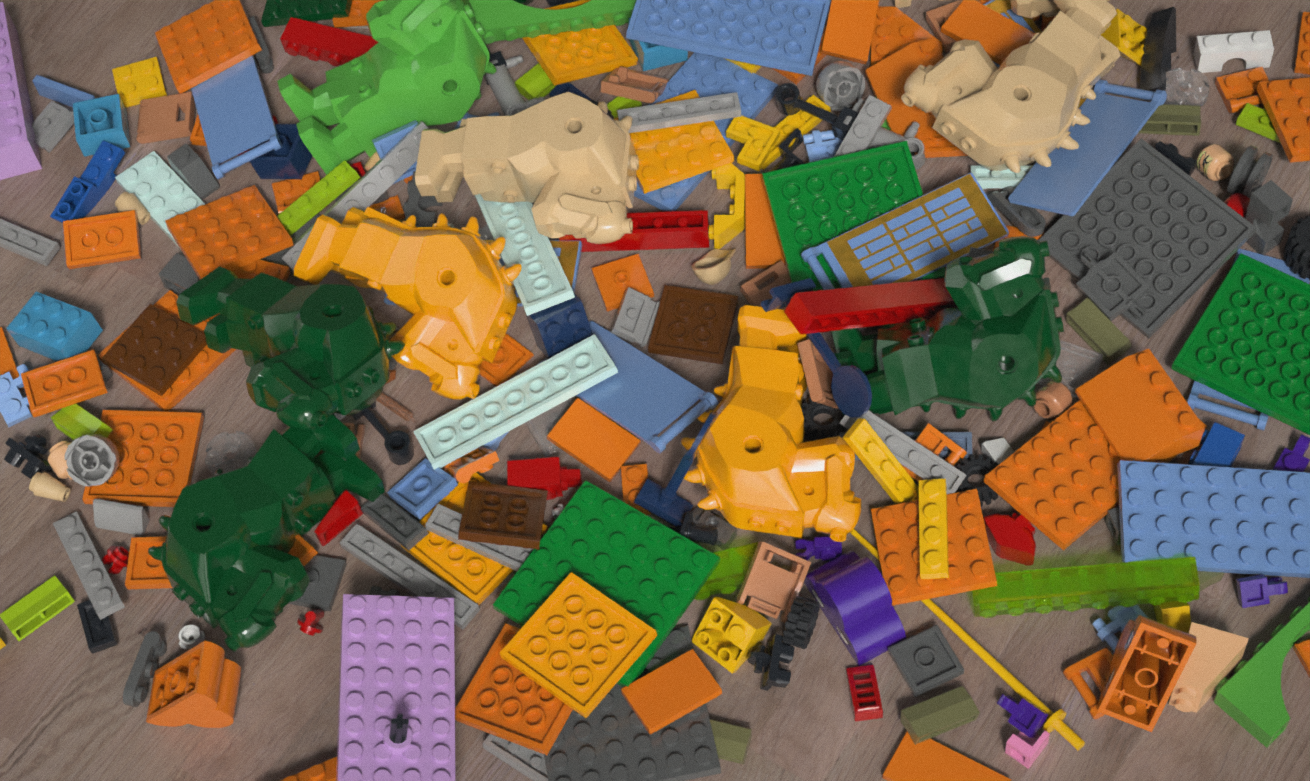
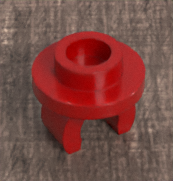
M110 546L107 550L108 554L103 557L102 562L108 565L113 562L108 572L119 574L123 567L128 565L129 552L122 546Z

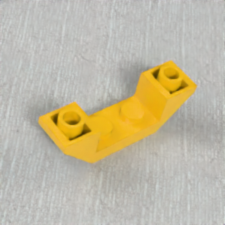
M732 163L712 169V180L717 181V189H730V197L735 199L734 204H730V215H714V225H709V240H714L715 249H721L745 229V174Z

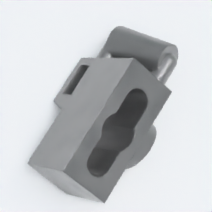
M696 507L691 511L695 526L717 528L718 538L715 545L726 551L737 536V528L724 521V516L713 509L704 511L702 508Z

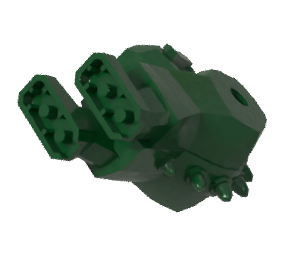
M1027 236L1006 238L999 241V247L995 248L991 254L976 258L959 257L947 264L944 283L957 307L945 308L931 319L915 318L906 323L883 325L882 329H878L877 334L862 336L858 328L832 331L836 349L834 355L841 366L853 365L859 368L866 375L870 383L872 402L869 411L873 414H884L894 411L896 416L911 407L921 406L922 410L927 413L931 410L933 402L952 405L957 419L964 417L967 410L975 408L989 410L990 420L997 421L1002 415L1003 408L1017 399H1023L1029 407L1036 405L1037 398L1034 389L1041 378L1046 379L1048 377L1053 382L1060 383L1062 375L1056 366V361L1060 356V333L1064 332L1062 317H1057L1055 308L1059 307L1057 291L1052 292L1049 278H1042L1046 272L1044 257L1050 256L1047 240L1040 242L1033 237Z
M219 266L180 293L176 302L180 320L192 325H197L217 315L207 322L204 329L208 348L220 353H225L231 348L242 350L246 365L251 367L246 380L250 398L257 406L276 412L278 419L284 424L298 430L321 429L326 425L332 413L349 416L368 408L381 395L384 384L389 380V360L392 359L391 356L398 354L405 347V343L401 340L389 341L387 337L395 331L396 324L393 322L382 324L380 321H377L373 316L374 310L367 306L355 286L340 284L295 286L262 272L252 279L238 278L233 271Z
M334 415L328 418L326 425L321 429L298 430L287 426L281 433H278L273 428L254 457H248V463L245 466L227 472L218 468L214 476L192 485H186L177 499L172 515H162L159 517L160 525L168 532L166 541L163 542L162 546L150 547L148 549L149 555L156 560L162 561L163 569L172 586V592L181 602L184 600L189 604L190 610L196 617H202L213 629L219 624L222 631L227 635L224 642L233 652H236L240 647H253L265 640L277 627L274 621L283 612V608L289 602L299 599L310 583L309 576L300 559L287 554L294 546L295 536L306 534L313 526L322 521L333 506V500L346 489L371 502H374L385 492L383 482L377 473L355 455L360 450L357 438Z

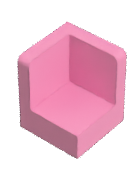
M1021 731L1017 736L1012 734L1006 742L1005 753L1029 769L1047 746L1050 733L1044 731L1041 736L1036 734L1034 738H1029Z

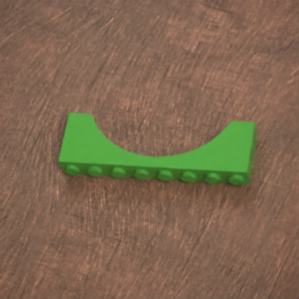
M462 0L464 5L469 4L475 15L473 17L475 23L479 21L486 33L483 35L486 44L502 40L512 41L523 37L534 38L545 34L556 35L567 31L578 32L588 28L599 29L610 25L621 26L629 22L636 0H591L572 8L550 10L526 6L513 0Z
M1310 596L1307 600L1309 603L1304 608L1298 606L1290 615L1289 619L1291 620L1285 626L1281 623L1272 632L1271 637L1273 638L1267 644L1264 641L1261 642L1252 654L1254 656L1249 661L1244 659L1238 664L1234 670L1236 674L1232 678L1228 679L1225 677L1215 688L1217 694L1214 703L1266 748L1286 730L1290 720L1282 697V665L1292 646L1310 631Z

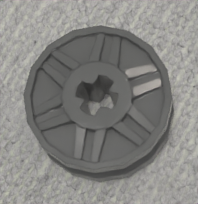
M1250 145L1243 153L1232 174L1227 192L1233 195L1244 187L1243 195L1251 198L1252 190L1256 186L1262 185L1270 168L1273 155L1265 152L1257 161L1258 148Z

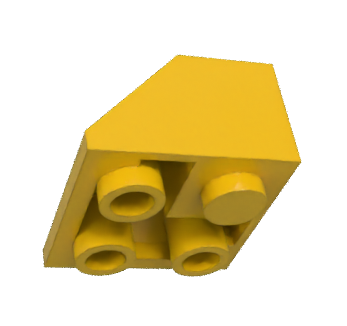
M1116 9L1117 15L1111 20V25L1101 36L1116 46L1123 58L1141 66L1147 28L1138 24L1129 15Z
M714 597L692 638V643L729 672L735 673L748 659V654L754 652L758 645L762 643L772 623L757 611L745 605Z

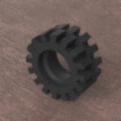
M811 398L808 399L809 404L807 402L803 403L804 434L807 440L811 437L812 441L839 436V432H846V428L840 425L843 414L839 408L836 409L813 402ZM818 414H829L834 419L831 424L824 426L818 425L813 421L814 417Z
M971 455L969 456V461L964 458L961 464L958 463L956 468L967 476L955 493L977 489L981 507L983 506V501L986 502V505L991 504V500L995 501L998 498V494L988 485L984 487L970 485L968 478L974 474L985 476L999 464L996 461L992 464V458L990 457L983 460V455H979L978 459Z
M799 595L796 596L791 606V611L788 613V620L785 623L783 643L801 649L807 648L819 615L820 603L818 601Z

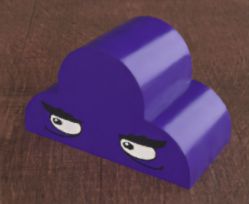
M850 550L807 573L804 584L815 601L820 603L819 607L858 666L885 653L889 647L906 639L902 622L892 606V598L887 584L878 568L868 557L860 559L854 551Z

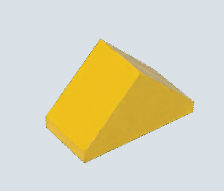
M1172 593L1152 596L1151 600L1157 621L1189 633L1191 626L1190 607L1181 594Z

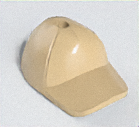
M736 248L733 250H711L693 263L691 267L694 274L699 280L708 285L719 283L730 272L731 257L736 252Z

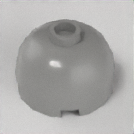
M843 61L833 62L825 66L819 73L816 81L817 93L820 99L831 107L832 110L842 111L844 106L851 108L853 105L850 103L854 102L856 98L859 100L862 97L865 89V78L860 70L852 64Z
M87 434L75 439L68 446L64 455L68 467L66 469L68 475L75 482L83 486H97L107 482L116 473L119 466V453L116 445L109 438L101 434Z

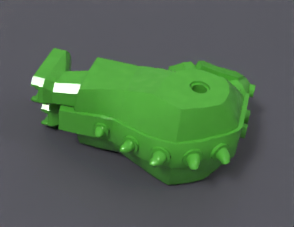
M462 0L379 1L366 14L369 32L373 39L379 42L367 53L339 67L326 71L327 82L313 90H310L292 74L277 81L281 95L300 121L296 124L300 138L326 175L344 160L349 162L364 152L371 157L376 152L372 140L414 120L418 123L422 121L427 127L460 121L474 101L481 98L480 88L485 73L492 75L496 73L497 69L489 61L490 54L483 35L486 33L479 21L475 23L473 19L475 15L469 4L464 5ZM337 125L331 131L327 129L328 126Z

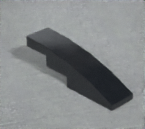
M1175 7L1152 14L1143 48L1140 89L1150 91L1166 90V72L1171 71V53L1176 52Z

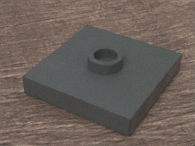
M315 555L304 566L310 580L308 587L299 599L288 604L331 612L347 565L345 560Z
M938 625L888 648L891 658L914 697L964 674L963 666Z

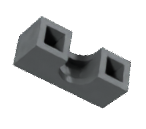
M413 172L412 181H408L407 185L409 199L404 202L405 221L409 216L414 215L416 217L415 226L432 227V224L437 223L436 213L424 210L431 206H442L443 202H437L435 196H421L416 186L415 172Z
M1272 180L1263 186L1258 185L1252 190L1249 206L1246 209L1245 219L1256 227V232L1246 243L1258 254L1265 255L1281 243L1284 228L1277 222L1289 215L1293 201Z

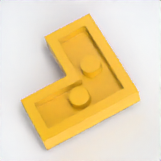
M741 115V117L733 118L726 130V137L745 144L737 157V163L760 171L780 137V130Z

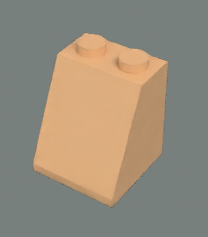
M1192 622L1189 634L1196 636L1197 643L1172 691L1169 705L1175 706L1176 709L1182 712L1192 711L1197 713L1216 692L1215 688L1225 677L1229 678L1241 662L1248 638Z

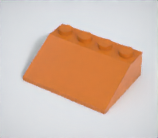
M935 37L911 43L865 70L875 97L891 105L892 109L886 118V122L890 131L904 136L913 122H918L920 125L914 138L921 140L930 136L940 135V133L932 128L936 119L931 112L925 113L915 105L909 107L901 99V96L905 93L904 85L907 78L919 65L925 67L929 65L934 66L944 58Z
M1150 349L1123 358L1075 390V393L1120 460L1156 463L1199 446L1205 427Z

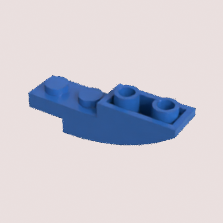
M102 141L81 177L74 176L50 217L61 223L63 221L84 218L97 205L115 181L116 175L113 172L123 158L124 150L106 141Z

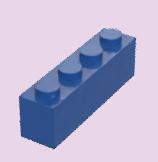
M1214 422L1210 431H1204L1199 443L1202 447L1200 451L1194 450L1188 464L1232 467L1242 447L1245 435Z

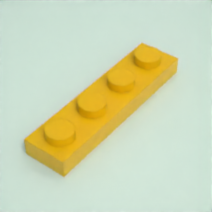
M814 95L806 100L810 104L831 112V107ZM800 110L798 113L787 116L774 127L780 130V137L761 169L764 170L781 156L778 146L795 129L798 128L803 137L823 119ZM794 138V139L791 141V143L789 144V147L793 145V143L795 142L796 138Z
M858 418L842 438L895 504L919 500V487L868 422L865 419Z
M946 478L919 480L921 579L949 578Z

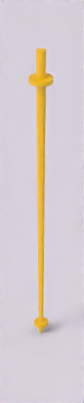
M853 529L850 533L880 561L878 550ZM931 599L920 600L1019 696L1028 699L1049 714L1042 728L1044 731L1050 733L1055 729L1077 751L1085 745V742L1063 722L1067 714L1063 709L1053 713Z

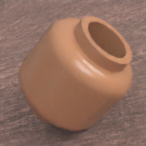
M1049 381L1036 392L1037 400L1034 408L1039 416L1054 420L1071 406V392L1064 384Z

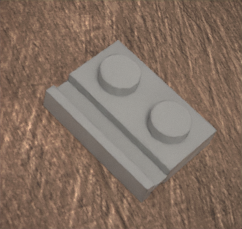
M51 100L32 123L35 132V143L39 148L45 149L48 153L52 151L74 124L73 111L70 112L67 108Z
M628 287L624 293L610 333L632 343L636 342L643 348L650 336L660 302H654L650 300V297Z

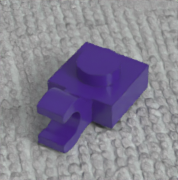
M1301 434L1293 451L1284 448L1273 470L1304 472L1310 459L1304 457L1309 447L1310 438Z
M814 537V541L802 539L795 541L796 549L806 550L804 553H797L796 556L807 561L812 556H815V559L831 561L842 555V542L833 541L830 537Z
M1262 574L1236 579L1239 605L1242 608L1270 604L1269 596L1288 593L1287 582H1282V577L1271 578L1267 581V577Z
M1002 694L997 702L999 706L1012 714L1008 722L1029 738L1036 736L1049 715L1026 698H1022L1018 702L1010 695Z

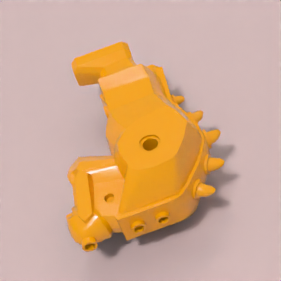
M352 207L348 210L342 224L323 214L319 216L296 262L294 276L311 285H317L331 270L336 274L344 276L345 279L358 287L374 288L387 294L386 298L412 315L410 320L390 340H401L405 343L403 350L392 357L404 367L419 370L428 376L429 382L432 383L431 390L440 396L458 400L466 397L476 398L480 386L476 384L480 373L478 366L482 361L493 362L517 309V297L512 285L514 284L513 281L519 276L522 267L521 264L517 263L507 268L500 263V254L505 247V238L498 237L491 244L489 242L486 243L480 238L478 220L473 216L469 218L466 227H461V229L448 226V219L443 213L438 216L437 223L432 224V227L415 226L416 217L414 215L409 216L406 221L399 222L370 207H367L365 212Z
M742 306L738 314L740 345L732 346L728 383L714 389V393L722 397L717 407L709 412L705 411L697 418L700 422L705 423L712 411L717 413L696 450V468L688 471L684 479L691 483L705 485L708 496L698 502L699 508L720 511L724 518L736 528L802 538L804 529L814 527L817 532L829 534L833 541L843 542L846 540L847 534L855 528L861 513V498L854 496L855 493L851 491L850 478L854 470L855 453L840 436L803 442L804 416L801 404L803 394L808 385L797 343L807 340L808 335H800L785 314V310L776 309L765 312L762 307ZM684 437L681 440V444L686 450H689L696 438Z

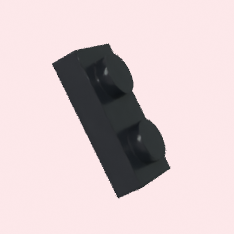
M90 600L77 604L90 652L94 654L118 645L110 615L100 620Z

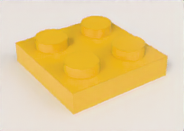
M157 56L112 69L117 93L120 95L125 108L138 105L144 99L167 96Z

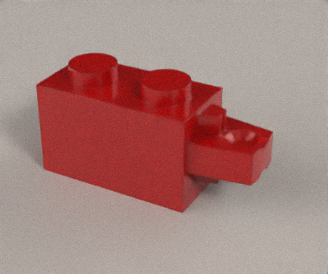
M559 457L507 461L508 486L548 491L547 500L563 497V491L568 490L570 487L582 485L580 469L561 467Z

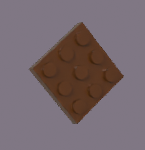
M665 285L649 341L648 352L723 365L739 302L738 296Z
M149 304L102 359L107 365L158 395L163 396L207 345L205 334L156 306Z
M469 481L458 540L539 549L548 491Z

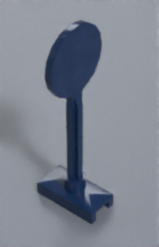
M811 278L771 288L769 292L773 298L762 301L760 305L765 312L787 307L795 293L813 291L816 285ZM820 332L807 334L833 373L831 388L838 408L851 418H858L866 414L872 402L871 386L866 375L853 365L841 366Z
M714 411L710 413L691 448L684 454L667 487L663 488L647 479L634 503L679 529L681 528L686 513L692 509L693 504L677 496L676 492L693 463L696 450L717 413Z

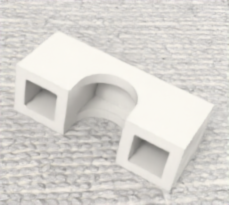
M1270 30L1197 36L1193 56L1197 73L1221 71L1223 64L1233 58L1243 59L1245 69L1270 68L1274 46Z

